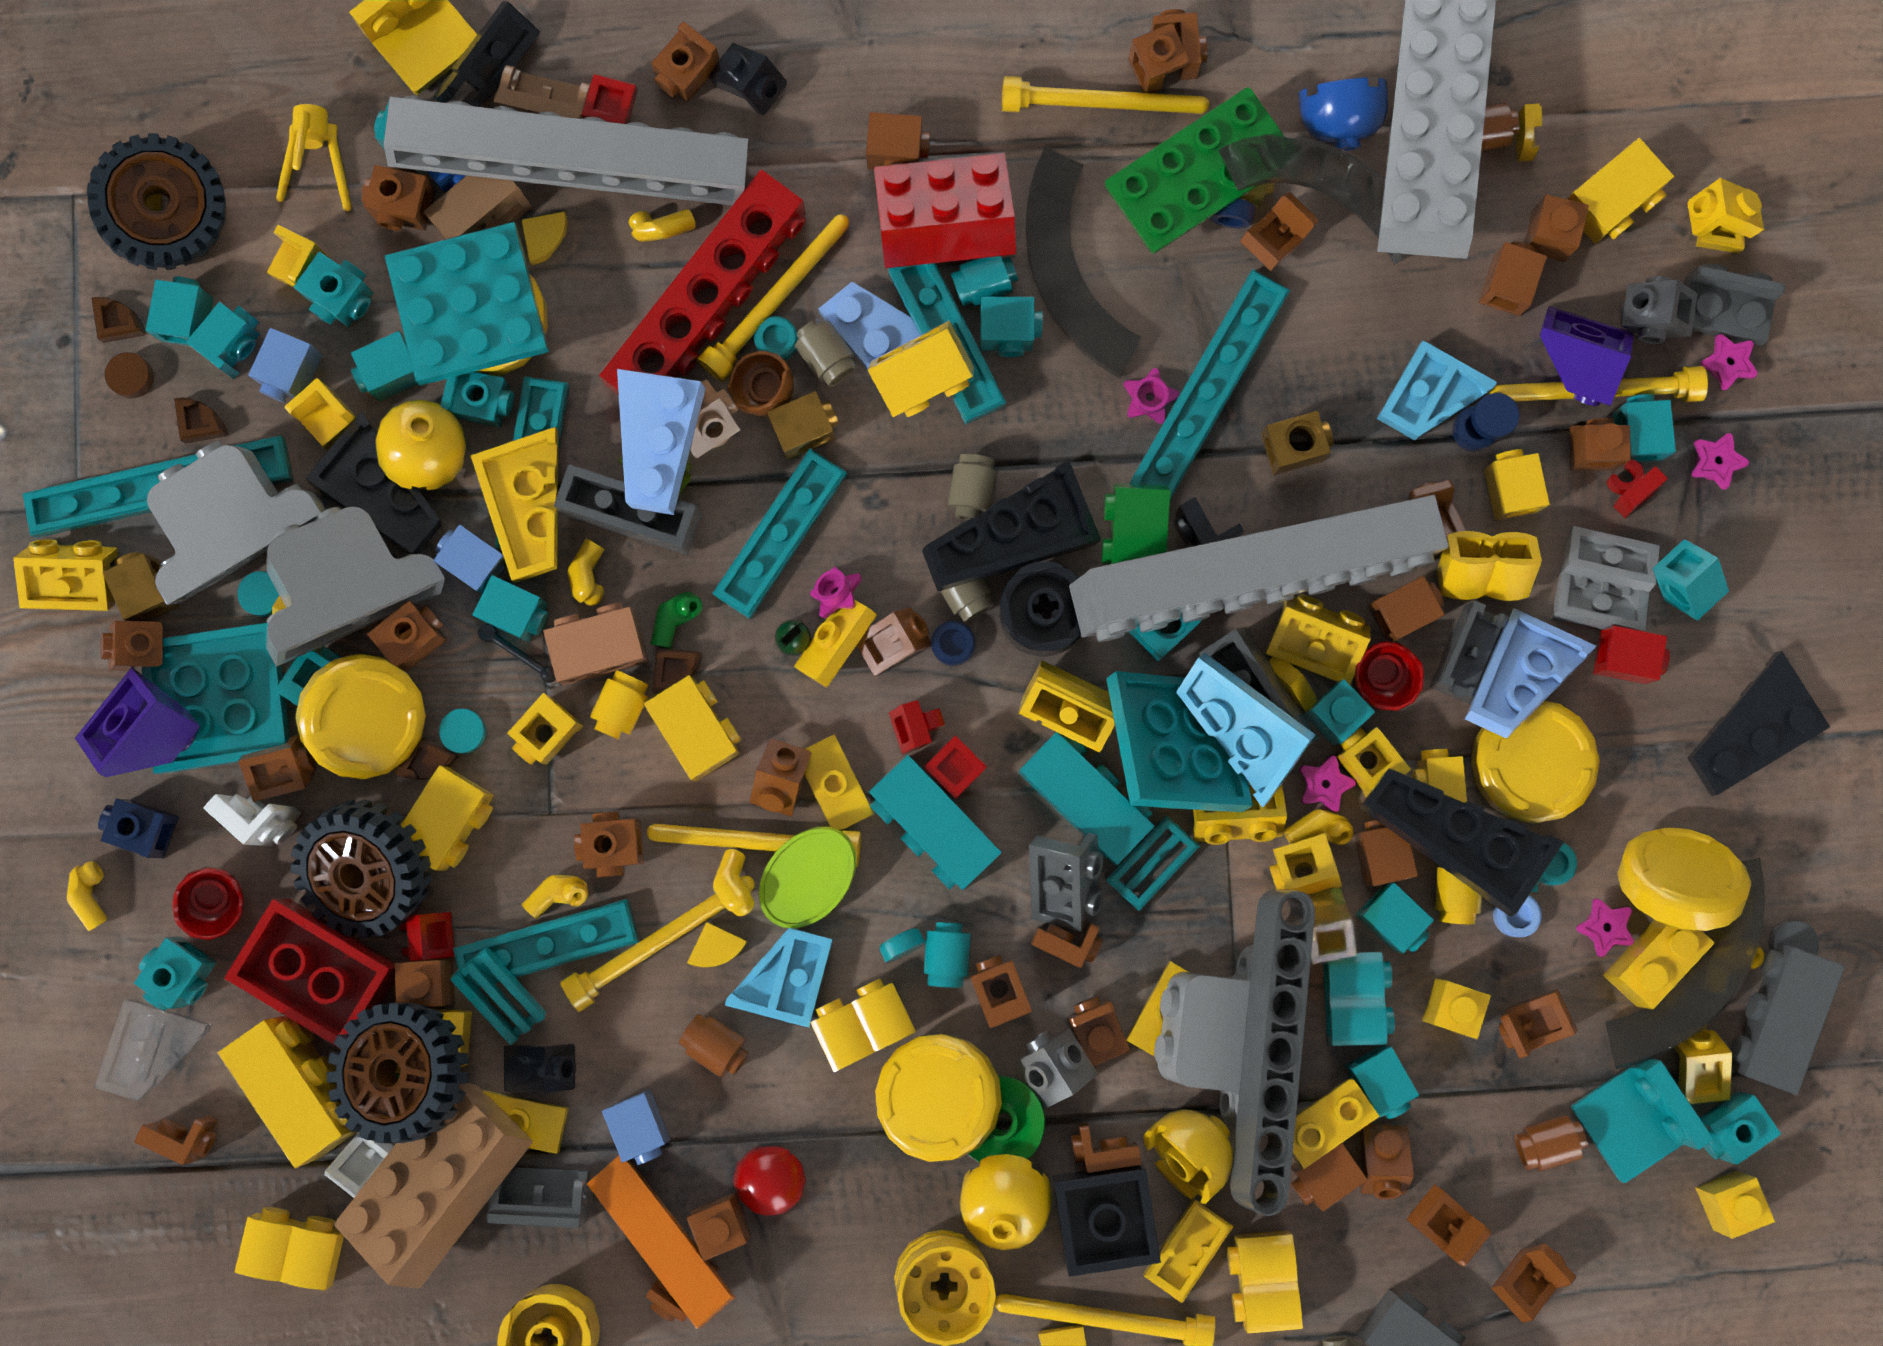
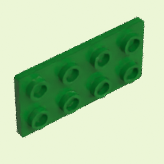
M1246 87L1106 179L1104 186L1148 250L1155 254L1295 162L1297 153L1252 89Z

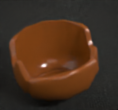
M757 351L744 355L733 367L727 390L739 410L746 414L764 418L768 416V411L790 402L794 393V377L787 362L780 355L768 351Z

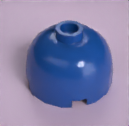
M1353 78L1318 84V94L1307 97V88L1298 93L1300 114L1304 127L1319 142L1334 144L1336 152L1360 149L1361 140L1373 136L1382 127L1388 113L1387 81L1384 78H1378V87H1369L1368 78Z

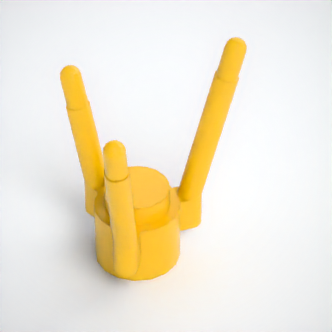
M300 104L293 108L292 125L289 126V141L276 199L279 202L285 200L292 169L300 170L304 149H319L323 146V142L327 141L339 196L341 197L343 209L348 212L352 209L337 142L338 126L328 123V111L323 107L312 104Z

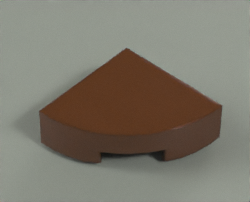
M91 297L97 339L99 341L107 343L146 335L142 321L129 307L108 297Z
M174 398L180 441L187 444L228 436L226 425L213 409L191 398Z
M656 648L652 692L661 693L688 675L693 677L700 665L702 653Z
M421 737L409 758L399 765L395 774L413 780L430 779L439 765L450 768L459 756Z

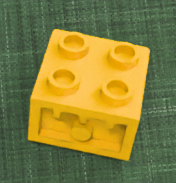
M363 0L349 11L364 35L415 95H419L452 69L477 36L476 32L449 0Z

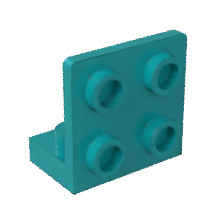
M1640 1058L1571 1105L1572 1112L1616 1178L1622 1183H1627L1682 1145L1700 1150L1714 1140L1660 1060Z

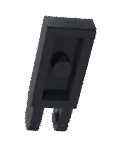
M502 1L452 67L453 72L444 79L433 98L438 102L446 103L454 97L458 89L466 82L474 90L462 102L480 107L485 99H490L499 88L505 66L515 67L540 31L511 3Z

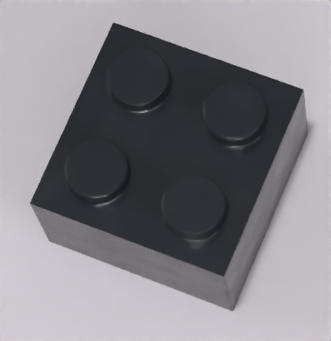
M1143 1164L1092 1173L1079 1171L1052 1176L1065 1265L1069 1277L1161 1263L1147 1170Z

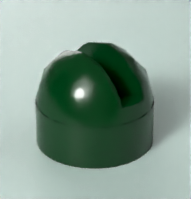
M787 620L777 628L775 642L784 654L798 656L803 654L811 642V634L803 622ZM799 627L802 633L785 646L782 640Z

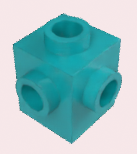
M318 252L294 285V288L312 303L308 310L329 325H332L336 319L348 328L354 320L361 319L368 311L371 304L370 298L374 293L363 282L367 276L363 271L345 259L339 265L321 252Z
M166 937L159 948L154 947L144 956L138 967L142 972L134 984L145 991L143 998L158 1009L182 1008L188 1004L191 1006L206 991L208 983L205 980L218 962L183 937Z

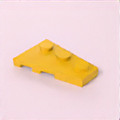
M553 427L470 455L511 580L517 583L557 569L558 510L554 507L558 495L557 428Z

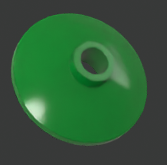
M998 1076L1002 1100L999 1116L1002 1113L1008 1114L1011 1118V1126L1008 1130L1004 1131L998 1126L997 1122L995 1129L984 1143L976 1150L968 1153L978 1163L988 1156L1001 1154L1020 1156L1028 1160L1039 1148L1046 1126L1044 1108L1035 1092L1024 1082L1009 1076Z

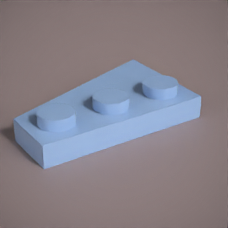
M854 282L849 283L818 308L819 314L825 321L831 322L867 371L872 360L920 336L910 316Z
M617 369L625 501L631 508L674 515L706 388L700 381Z
M1513 608L1501 632L1465 720L1507 739L1591 655L1596 645Z

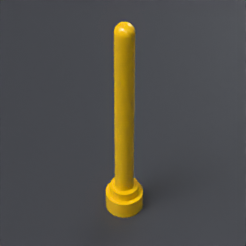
M1004 76L1003 112H1019L1020 108H1028L1029 104L1203 114L1208 111L1210 106L1209 100L1204 96L1030 86V82L1022 81V77Z
M843 214L836 215L722 344L717 342L714 347L708 346L701 353L697 361L710 375L722 383L732 373L733 364L737 361L735 355L755 334L759 326L773 314L849 227V219Z
M1704 366L1683 367L1681 371L1674 372L1673 376L1621 379L1614 397L1673 394L1674 398H1681L1683 402L1704 401L1708 389L1706 369ZM1563 382L1495 385L1489 392V394H1505L1512 398L1514 402L1575 399L1574 393L1568 392Z
M652 824L647 829L648 838L655 842L777 851L784 843L795 836L667 824ZM843 830L842 832L853 843L856 852V867H858L861 853V831Z
M742 876L741 879L751 892L755 887L753 878ZM715 893L589 974L585 971L579 975L575 972L560 982L564 993L578 1012H581L595 1003L594 997L600 994V988L725 909V906Z
M999 1294L995 1299L996 1309L1003 1313L1183 1340V1345L1213 1346L1215 1316L1196 1313L1195 1318L1186 1317L1185 1321L1011 1294Z

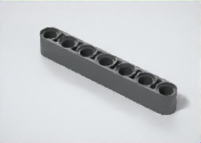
M1283 889L1267 891L1259 899L1257 906L1230 1182L1231 1195L1234 1201L1240 1206L1265 1216L1275 1215L1282 1211L1289 1196L1315 921V906L1311 898L1306 893ZM1286 901H1288L1290 905V914L1289 917L1284 921L1282 917V907L1283 904ZM1284 947L1286 958L1283 965L1279 967L1277 955L1279 950ZM1279 993L1281 996V1006L1275 1013L1273 1010V1000ZM1275 1040L1277 1051L1270 1060L1268 1049L1272 1041ZM1271 1087L1273 1096L1270 1103L1265 1106L1264 1094ZM1265 1134H1267V1147L1263 1152L1260 1153V1140ZM1263 1181V1193L1255 1200V1189Z

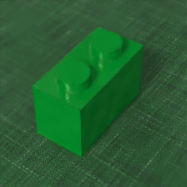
M1114 483L1113 494H1105L1104 520L1111 521L1110 538L1102 539L1101 565H1110L1167 552L1170 489L1168 486Z

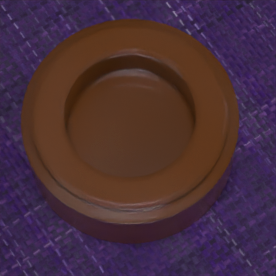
M124 352L117 354L108 362L105 368V381L108 387L124 398L133 399L141 397L149 391L153 384L154 373L151 365L135 353Z

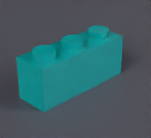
M1056 732L1027 761L1018 773L1084 837L1088 833L1098 835V851L1114 866L1118 865L1154 827L1148 820L1152 812L1146 806H1130V801L1115 788L1120 781L1102 764L1095 769L1083 757L1088 751L1082 744L1066 736L1063 738Z
M909 755L902 759L869 791L875 798L869 806L887 825L893 819L900 824L906 831L901 840L918 857L926 852L937 863L931 871L949 890L956 884L961 890H964L1002 853Z

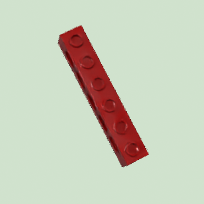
M761 169L599 374L604 384L619 395L617 369L647 373L643 371V365L652 356L663 357L664 365L659 371L648 374L678 378L680 374L686 376L696 365L697 358L699 357L697 352L707 340L710 342L714 341L722 332L726 324L724 317L732 307L736 306L739 308L747 300L753 289V286L750 284L760 271L765 274L773 267L780 254L777 251L787 237L792 240L803 228L806 222L803 199ZM764 220L772 224L771 229L763 235H754L749 231L751 226L757 221ZM739 254L745 257L743 265L737 269L730 270L723 267L724 260L730 255ZM705 288L716 289L718 296L713 302L701 304L696 301L697 295L701 290ZM687 322L691 324V330L687 336L679 339L670 336V330L676 323Z

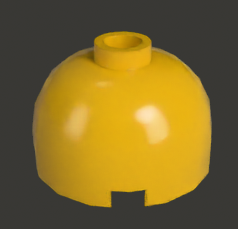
M423 399L405 401L392 408L381 420L375 440L378 463L386 476L403 488L412 489V486L418 488L427 487V490L438 489L451 482L463 467L466 452L463 428L455 415L443 409L439 403Z
M1186 1109L1173 1111L1158 1120L1143 1135L1147 1152L1154 1147L1162 1159L1155 1163L1160 1173L1173 1187L1191 1200L1199 1194L1202 1196L1200 1203L1206 1204L1223 1188L1231 1177L1233 1147L1228 1139L1230 1131L1215 1116L1209 1118L1201 1112Z
M1010 1154L988 1156L980 1160L979 1167L973 1169L971 1173L969 1169L964 1176L960 1196V1209L965 1226L979 1242L999 1250L1019 1249L1034 1241L1046 1227L1052 1205V1190L1049 1178L1044 1172L1042 1177L1038 1171L1034 1170L1031 1161L1024 1157Z

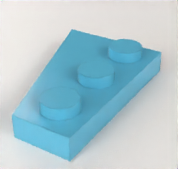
M1206 653L1197 659L1176 691L1208 736H1215L1230 756L1228 762L1237 774L1242 773L1256 791L1253 796L1262 808L1271 800L1316 735Z

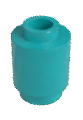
M1001 256L977 258L959 265L960 270L950 273L962 306L973 303L975 307L981 305V297H1002L1012 293L1011 283L1018 281L1010 256L1001 258Z
M936 922L935 931L926 930L923 974H928V986L963 988L964 977L969 976L971 933L962 932V923Z

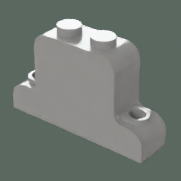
M220 441L205 446L196 453L198 460L185 468L182 464H178L160 473L157 476L160 482L150 489L147 496L149 509L175 549V555L160 564L161 568L156 574L155 584L167 605L185 602L267 553L268 546L274 539V534L280 529L293 524L302 527L314 522L320 513L329 509L323 498L314 491L302 490L299 484H294L278 493L259 461L249 449L229 445L222 446Z
M339 507L327 509L320 513L314 522L302 527L293 524L280 529L274 534V539L268 546L267 573L286 608L274 613L267 619V650L277 667L389 617L409 600L418 604L441 594L445 578L437 563L433 561L434 559L427 555L410 554L400 559H395L388 550L370 515L365 510L358 507H347L342 510Z
M1253 945L1246 947L1240 953L1236 973L1232 977L1179 972L1170 979L1167 989L1164 990L1161 996L1162 1031L1155 1042L1154 1048L1158 1070L1165 1079L1188 1087L1220 1090L1219 1109L1221 1116L1228 1124L1236 1126ZM1280 949L1277 955L1279 967L1285 962L1286 952L1284 949ZM1279 993L1273 1000V1010L1275 1013L1281 1006V996ZM1275 1040L1272 1041L1268 1049L1270 1060L1277 1051ZM1271 1087L1264 1094L1265 1106L1270 1103L1273 1096Z

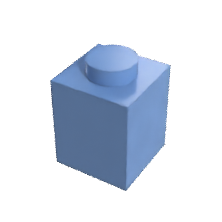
M269 328L248 376L262 385L259 390L260 393L284 403L287 396L290 398L296 397L311 383L323 354L307 342Z
M460 524L455 531L449 530L441 538L436 547L438 554L433 560L481 594H483L491 576L500 578L507 568L503 554Z
M651 1089L602 1110L622 1163L632 1158H635L637 1165L650 1161L662 1155L660 1146L665 1145L671 1140Z

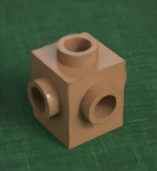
M707 379L701 382L706 389L690 448L695 459L712 448L724 445L732 435L740 431L731 416L738 411L725 389L716 392Z

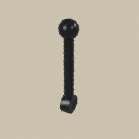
M484 624L479 628L478 635L481 640L494 642L540 673V677L544 682L551 683L556 680L552 666L542 665L499 636L494 626Z

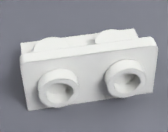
M215 794L203 807L243 845L273 846L275 843L277 845L282 844L296 830L297 825L294 822L301 815V812L295 807L275 804L265 806L260 801L253 802L251 796L246 799L237 794L234 796Z

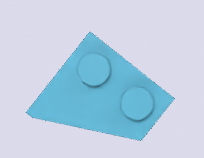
M1422 340L1376 419L1416 440L1490 392L1497 382Z
M788 928L770 951L751 970L748 976L728 996L725 1006L809 1028L833 939Z

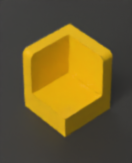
M277 224L273 233L283 243L267 273L271 277L294 288V285L318 252H321L328 258L330 257L315 242Z
M318 378L284 407L327 450L333 446L356 418L354 413L336 393Z

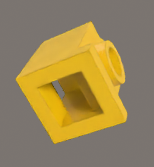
M543 693L507 734L516 741L512 749L526 762L533 765L537 760L539 763L547 765L584 725L555 699ZM543 726H550L553 732L552 737L547 742L540 741L538 737V732Z
M1359 727L1340 744L1344 751L1336 756L1363 790L1362 793L1365 797L1368 796L1388 768L1404 775L1411 771V768L1378 727L1370 729L1367 733ZM1364 752L1370 753L1374 758V765L1370 769L1364 768L1360 763V757Z
M1448 749L1421 751L1422 760L1417 761L1418 769L1413 770L1412 778L1444 791V795L1465 803L1467 796L1463 756L1449 757Z
M1325 833L1273 849L1277 864L1270 865L1269 868L1276 889L1300 891L1309 895L1332 887L1334 889L1342 887ZM1301 867H1309L1313 870V873L1301 878L1296 876L1297 871Z

